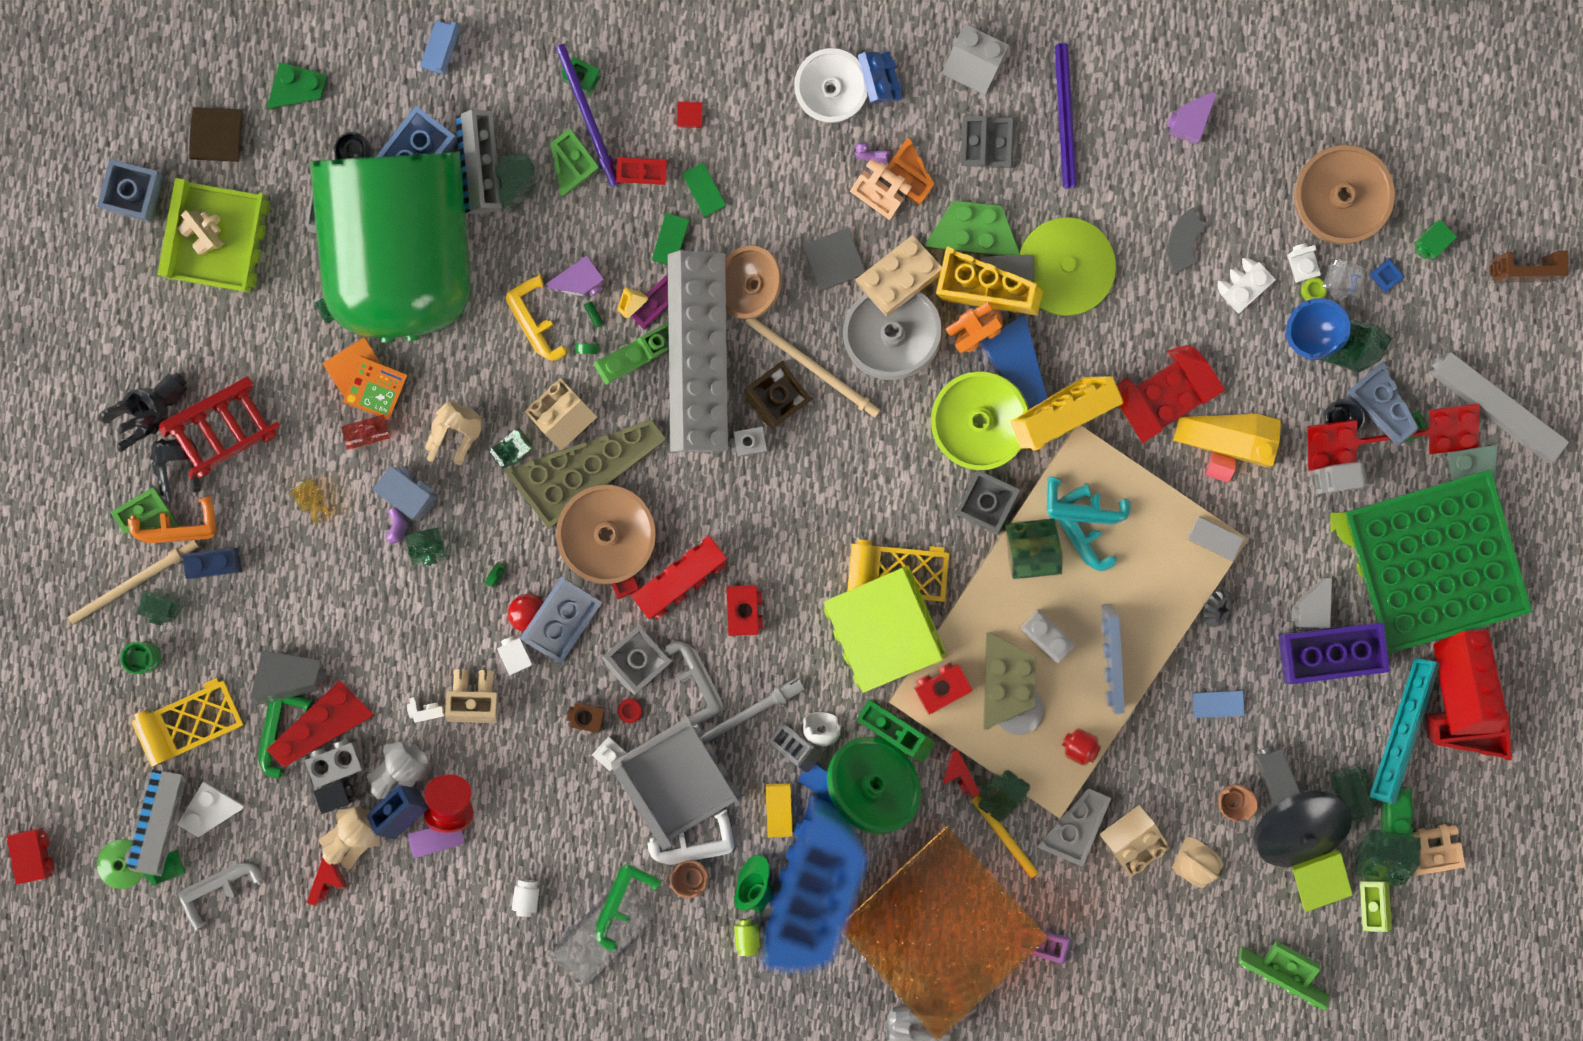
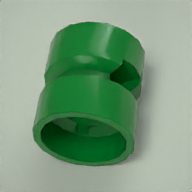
M148 641L134 642L126 645L122 650L120 662L128 673H150L160 665L161 652L154 643Z

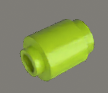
M753 918L739 919V923L734 925L735 949L738 950L739 956L757 955L758 948H760L759 923H755Z

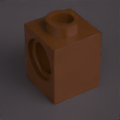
M576 702L574 707L570 706L567 721H571V728L600 733L606 708ZM582 710H587L592 714V721L585 724L580 721L579 714Z

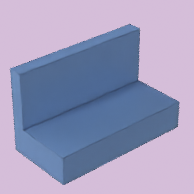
M437 20L435 21L420 65L421 68L445 76L460 32L457 23L451 21L449 25Z

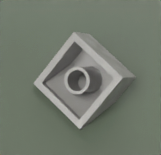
M964 24L941 74L985 95L1009 45Z

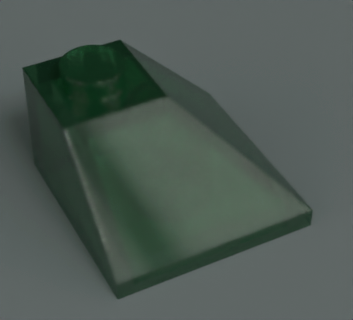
M1349 318L1351 326L1348 342L1339 351L1320 361L1359 373L1382 360L1392 338L1379 326Z

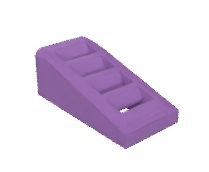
M1021 926L1015 950L1064 964L1071 938ZM1027 934L1032 935L1029 948L1024 947ZM1037 936L1042 938L1039 950L1034 949ZM1047 939L1052 940L1049 953L1044 952ZM1057 942L1062 943L1059 955L1054 954Z

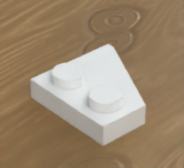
M204 781L177 825L200 837L243 810L245 805Z

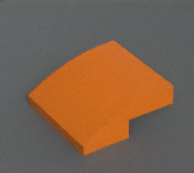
M362 337L323 362L324 367L343 396H345L360 356L381 363L365 337Z

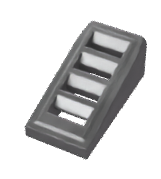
M784 723L780 725L768 742L806 773L812 769L822 755L819 750ZM789 734L788 738L785 740L782 746L779 745L785 738V736Z

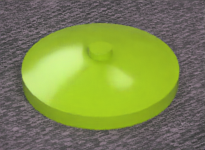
M1066 217L1047 221L1031 232L1019 252V255H1034V283L1043 291L1039 308L1045 312L1058 316H1074L1085 313L1097 306L1106 297L1113 285L1116 273V260L1113 248L1106 236L1097 227L1084 220Z
M989 371L968 372L951 380L936 397L931 413L932 433L940 450L954 463L973 470L993 469L1010 461L1022 449L1010 421L1029 410V407L1019 388L1006 377Z

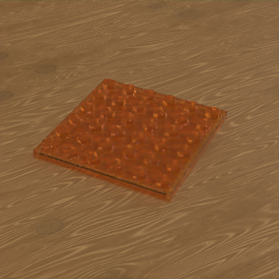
M947 826L846 919L842 931L937 1041L945 1036L1049 938Z

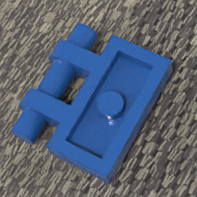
M890 51L881 53V55L880 52H863L859 54L858 59L870 103L887 102L892 99L894 102L902 100L901 81L897 80L895 72L897 67L895 60L891 58Z

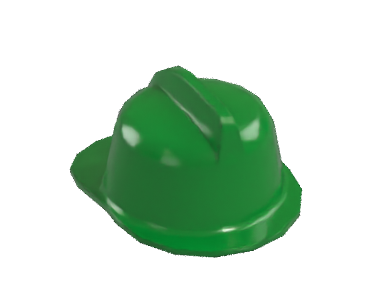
M755 855L750 857L739 872L734 904L741 911L754 910L757 913H763L764 908L773 897V888L769 882L770 865L763 856Z

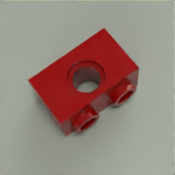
M757 585L726 586L728 636L758 635V630H763V615H758L757 605H762V590H757ZM743 603H747L752 607V614L747 618H743L738 614V607Z
M950 662L939 668L940 673L931 678L928 674L916 681L918 685L913 688L928 715L973 692L958 664L953 666ZM940 680H945L949 686L948 691L944 694H938L935 690V685Z

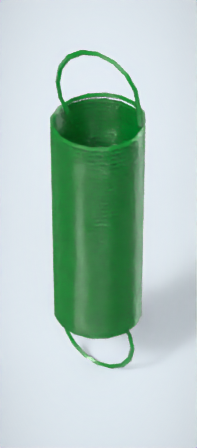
M592 301L583 305L596 328L598 325L604 324Z

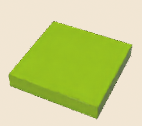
M1339 850L1291 866L1301 902L1306 912L1352 896Z

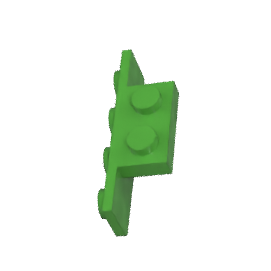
M1278 941L1274 943L1264 958L1241 947L1239 951V964L1246 970L1254 971L1263 976L1269 983L1281 986L1289 994L1299 996L1313 1007H1319L1324 1011L1328 1009L1329 994L1310 984L1320 971V964Z

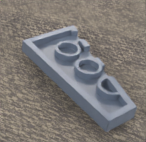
M1112 604L1101 605L1103 618L1102 632L1105 643H1103V653L1107 661L1104 673L1106 683H1109V691H1106L1107 706H1111L1114 714L1125 713L1120 621L1119 615Z

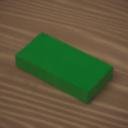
M704 163L682 173L704 218L726 207Z
M665 213L652 261L668 265V254L681 250L689 224L688 219Z

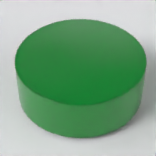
M575 344L576 354L600 353V344Z

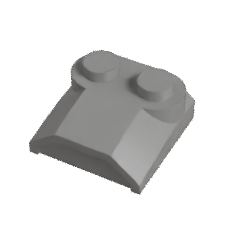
M640 624L602 657L608 669L634 695L672 662L645 633Z

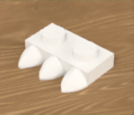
M1243 258L1242 260L1246 274L1239 270L1230 269V276L1234 285L1226 281H1218L1220 294L1238 314L1276 280L1260 262L1257 263L1248 258Z

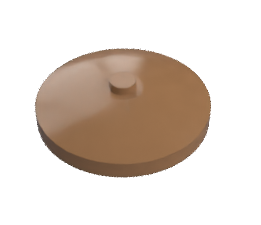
M1351 145L1333 146L1312 157L1300 171L1294 188L1295 208L1303 225L1321 240L1340 245L1361 242L1378 232L1391 215L1395 199L1394 183L1385 164L1368 150Z
M597 485L579 492L565 505L558 519L556 540L562 559L575 574L594 583L613 584L634 576L646 565L655 546L656 528L649 508L636 494L619 486Z

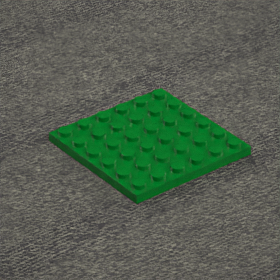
M1491 470L1481 471L1344 512L1376 622L1384 624L1387 654L1532 612Z

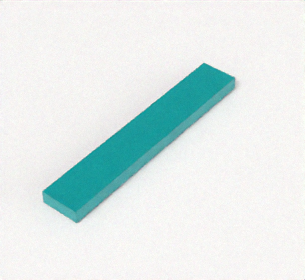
M1414 659L1369 796L1372 799L1391 804L1396 803L1440 664L1436 661Z

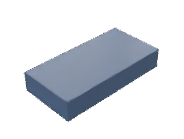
M1243 691L1192 693L1194 718L1244 716Z

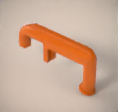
M210 494L198 499L203 508L204 524L171 527L170 516H167V512L160 514L161 528L140 530L139 518L131 515V518L128 519L130 533L136 539L146 543L212 538L216 533L212 495Z

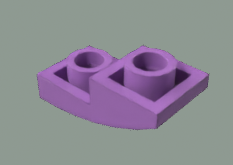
M427 828L407 834L413 858L465 844L462 831L442 833Z

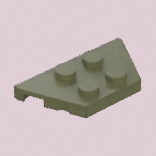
M986 633L984 730H988L999 723L1008 721L1021 713L1035 708L1036 657L992 633Z

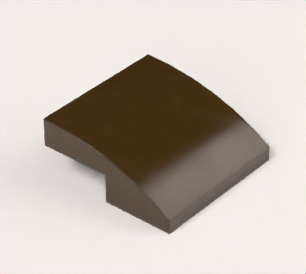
M193 107L189 139L190 160L239 162L242 148L243 111L240 109Z

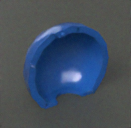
M1314 298L1302 302L1292 310L1293 312L1287 321L1285 335L1288 344L1298 355L1308 360L1324 359L1339 351L1349 340L1351 324L1347 312L1338 303L1329 299Z

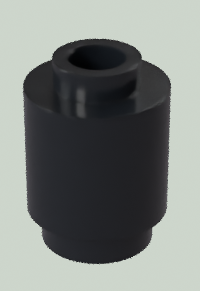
M169 372L155 386L153 391L157 396L163 398L166 407L172 406L188 389L185 386L187 381L179 373L176 372L173 375Z

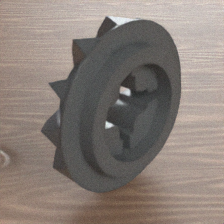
M1218 589L1208 598L1203 614L1206 624L1212 627L1222 626L1224 620L1229 619L1228 615L1233 611L1231 606L1234 604V600L1232 599L1233 594L1228 590Z

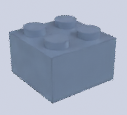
M109 159L97 207L105 212L153 224L166 176L155 170Z
M400 465L397 468L389 466L372 490L411 519L421 521L438 498L433 494L435 489L424 481L419 480L416 482L413 479L415 474Z

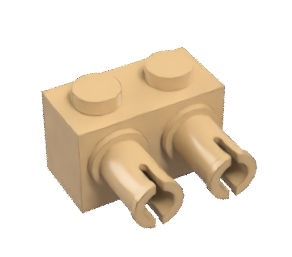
M460 669L454 670L453 691H446L445 717L447 722L497 723L498 696L496 692H493L494 671L487 670V680H485V670L478 671V692H468L470 671L462 669V679L460 680Z

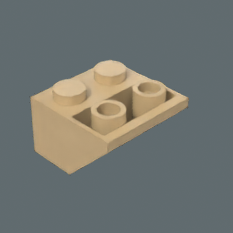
M561 378L552 384L525 411L540 430L561 451L597 418Z
M1140 805L1100 833L1105 844L1130 877L1142 872L1147 865L1155 859L1162 857L1170 849L1156 824Z

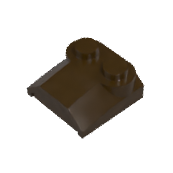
M783 360L744 389L749 404L763 422L773 429L813 400L786 367Z

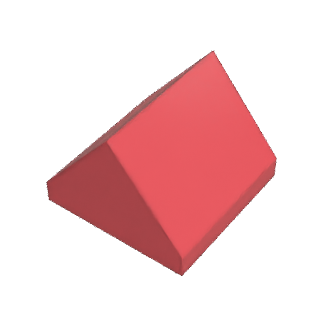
M1212 452L1205 476L1229 483L1235 472L1236 459Z

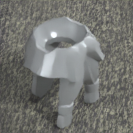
M407 741L387 743L383 749L385 760L366 776L372 785L371 792L377 799H384L398 783L412 787L416 781L428 780L429 760L416 744H411Z
M912 1005L893 1007L888 1014L884 1026L886 1030V1039L884 1041H950V1034L911 1030L910 1025L912 1024L935 1028L943 1023V1017L938 1012L925 1013L917 1011Z

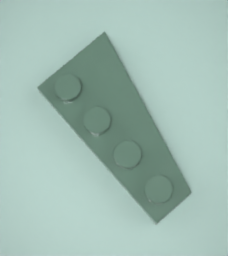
M1498 445L1447 453L1452 480L1481 471L1491 470L1495 483Z

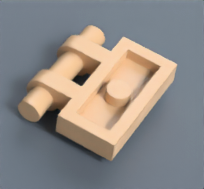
M871 158L866 166L874 171L871 175L864 170L850 192L890 220L904 200L902 196L897 194V191L900 190L907 195L912 186L907 184L902 176H896L886 169L887 166L881 162L879 164ZM879 178H884L886 181L892 184L891 187L889 188L888 186L883 184L881 181H879Z
M1443 824L1438 825L1434 829H1416L1413 832V839H1407L1408 843L1418 842L1419 844L1418 849L1410 850L1414 875L1418 876L1465 867L1461 842L1451 843L1450 836L1458 834L1456 825L1447 826ZM1440 838L1441 845L1429 847V839Z

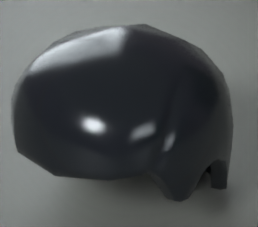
M345 132L336 140L334 159L370 158V144L360 133ZM349 153L356 154L358 156L352 157L349 155Z
M1338 399L1329 404L1325 409L1323 415L1324 424L1357 420L1358 432L1365 422V413L1359 404L1349 399Z

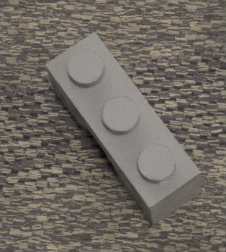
M1361 462L1314 470L1317 494L1363 488L1364 482L1367 480L1364 467H1361Z

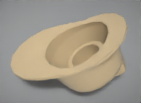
M1186 837L1172 869L1191 884L1204 888L1207 884L1219 878L1220 869L1224 865L1221 857L1199 840Z

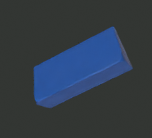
M815 763L808 773L803 771L797 781L833 804L827 784L828 771Z

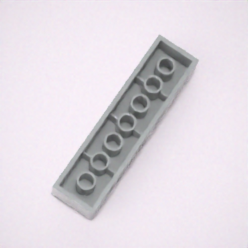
M680 250L668 254L670 452L713 453L728 451L725 253Z

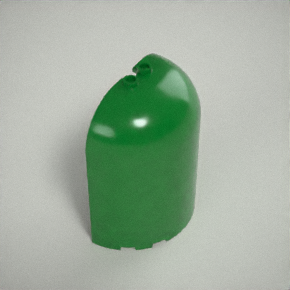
M460 152L309 161L322 294L327 310L334 320L354 334L380 338L382 343L395 342L396 337H405L406 341L420 340V335L437 332L456 321L466 308L471 293Z

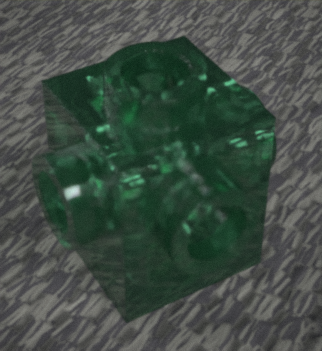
M439 528L419 531L405 536L408 555L411 558L412 565L422 563L423 567L438 564L437 559L446 556Z

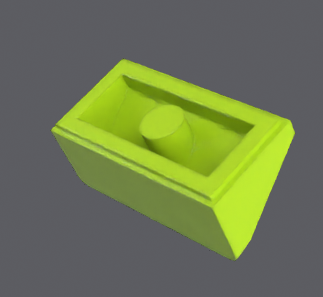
M1389 880L1360 881L1363 931L1388 932L1392 930Z

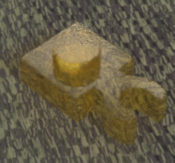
M308 478L290 491V494L303 512L311 510V519L316 524L321 523L317 516L318 512L324 511L328 517L332 515L329 508L320 504L325 497L312 478Z

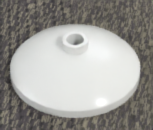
M835 48L819 50L808 56L798 68L795 77L796 98L801 108L816 120L827 123L847 120L861 109L866 100L868 92L860 62L855 56L844 50ZM829 85H833L836 91L829 93L826 88Z

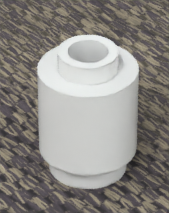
M518 879V885H515L512 904V910L517 911V916L531 917V913L537 912L540 889L537 887V881Z

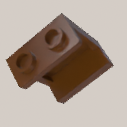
M1556 251L1542 257V266H1514L1513 252H1506L1493 258L1489 268L1490 276L1494 277V283L1553 282L1569 275L1568 251Z

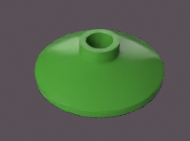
M125 839L114 840L105 845L99 853L97 859L98 873L101 879L113 888H130L136 885L144 876V873L128 869L125 863V856L127 850L132 848V841ZM117 861H121L123 863L122 869H118L116 867Z

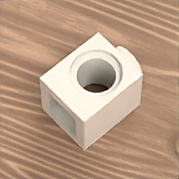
M514 635L501 641L503 646L497 648L509 675L534 665L525 642L520 638L516 639Z

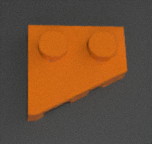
M907 138L886 169L896 176L900 175L905 178V182L912 186L907 195H904L920 206L934 187V182L915 151L912 141Z

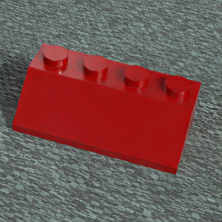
M1489 630L1463 631L1433 643L1435 661L1440 664L1438 676L1450 735L1501 733L1508 721Z

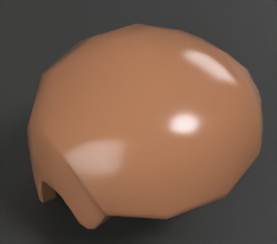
M1232 784L1220 792L1218 808L1224 817L1234 822L1244 819L1250 820L1258 811V799L1247 786ZM1239 799L1238 804L1231 807Z
M695 860L679 863L670 874L672 890L676 895L683 898L700 896L709 884L708 870L702 863ZM690 872V881L688 882L687 874Z

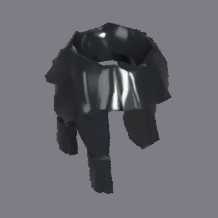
M140 388L130 390L122 401L105 408L99 414V417L103 423L108 424L124 413L135 417L120 424L117 432L120 435L138 427L132 435L117 444V450L123 452L150 434L156 435L159 431L160 423L168 419L169 410L163 398L157 396L152 388Z
M162 438L153 443L150 459L153 460L152 468L154 474L158 477L160 495L164 496L165 502L168 503L172 502L166 462L187 460L189 472L194 465L177 439L164 440ZM189 439L194 448L196 449V451L198 452V449L194 442L191 439ZM199 477L190 479L192 492H200Z

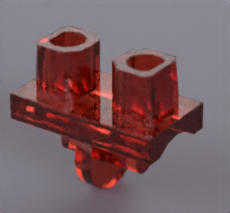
M385 415L340 426L348 451L391 439Z

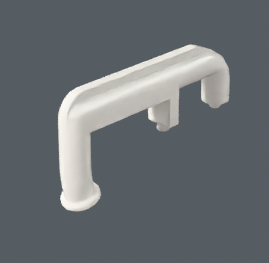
M727 809L714 815V818H717L719 822L722 840L686 846L685 835L681 833L679 834L681 848L660 852L658 841L655 838H651L650 842H647L651 857L658 862L673 865L683 861L699 860L731 853L734 849V840Z

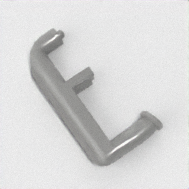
M675 641L666 645L664 654L669 653L671 656L681 651L690 669L677 676L678 680L685 682L694 677L709 706L693 715H684V718L689 717L692 724L695 722L700 724L721 713L723 703L697 651L683 641Z
M237 863L182 890L179 899L188 920L194 927V932H198L207 923L199 916L193 903L194 900L220 887H223L227 897L230 899L234 898L237 894L231 882L250 874L253 883L261 885L264 877L260 869L254 864Z

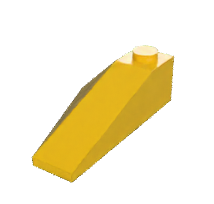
M1260 414L1180 417L1173 441L1268 468L1274 464L1280 443L1281 420Z

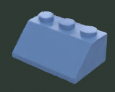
M415 106L376 157L451 153L458 144V139L432 117Z

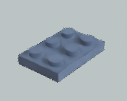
M561 576L520 639L562 664L602 602Z

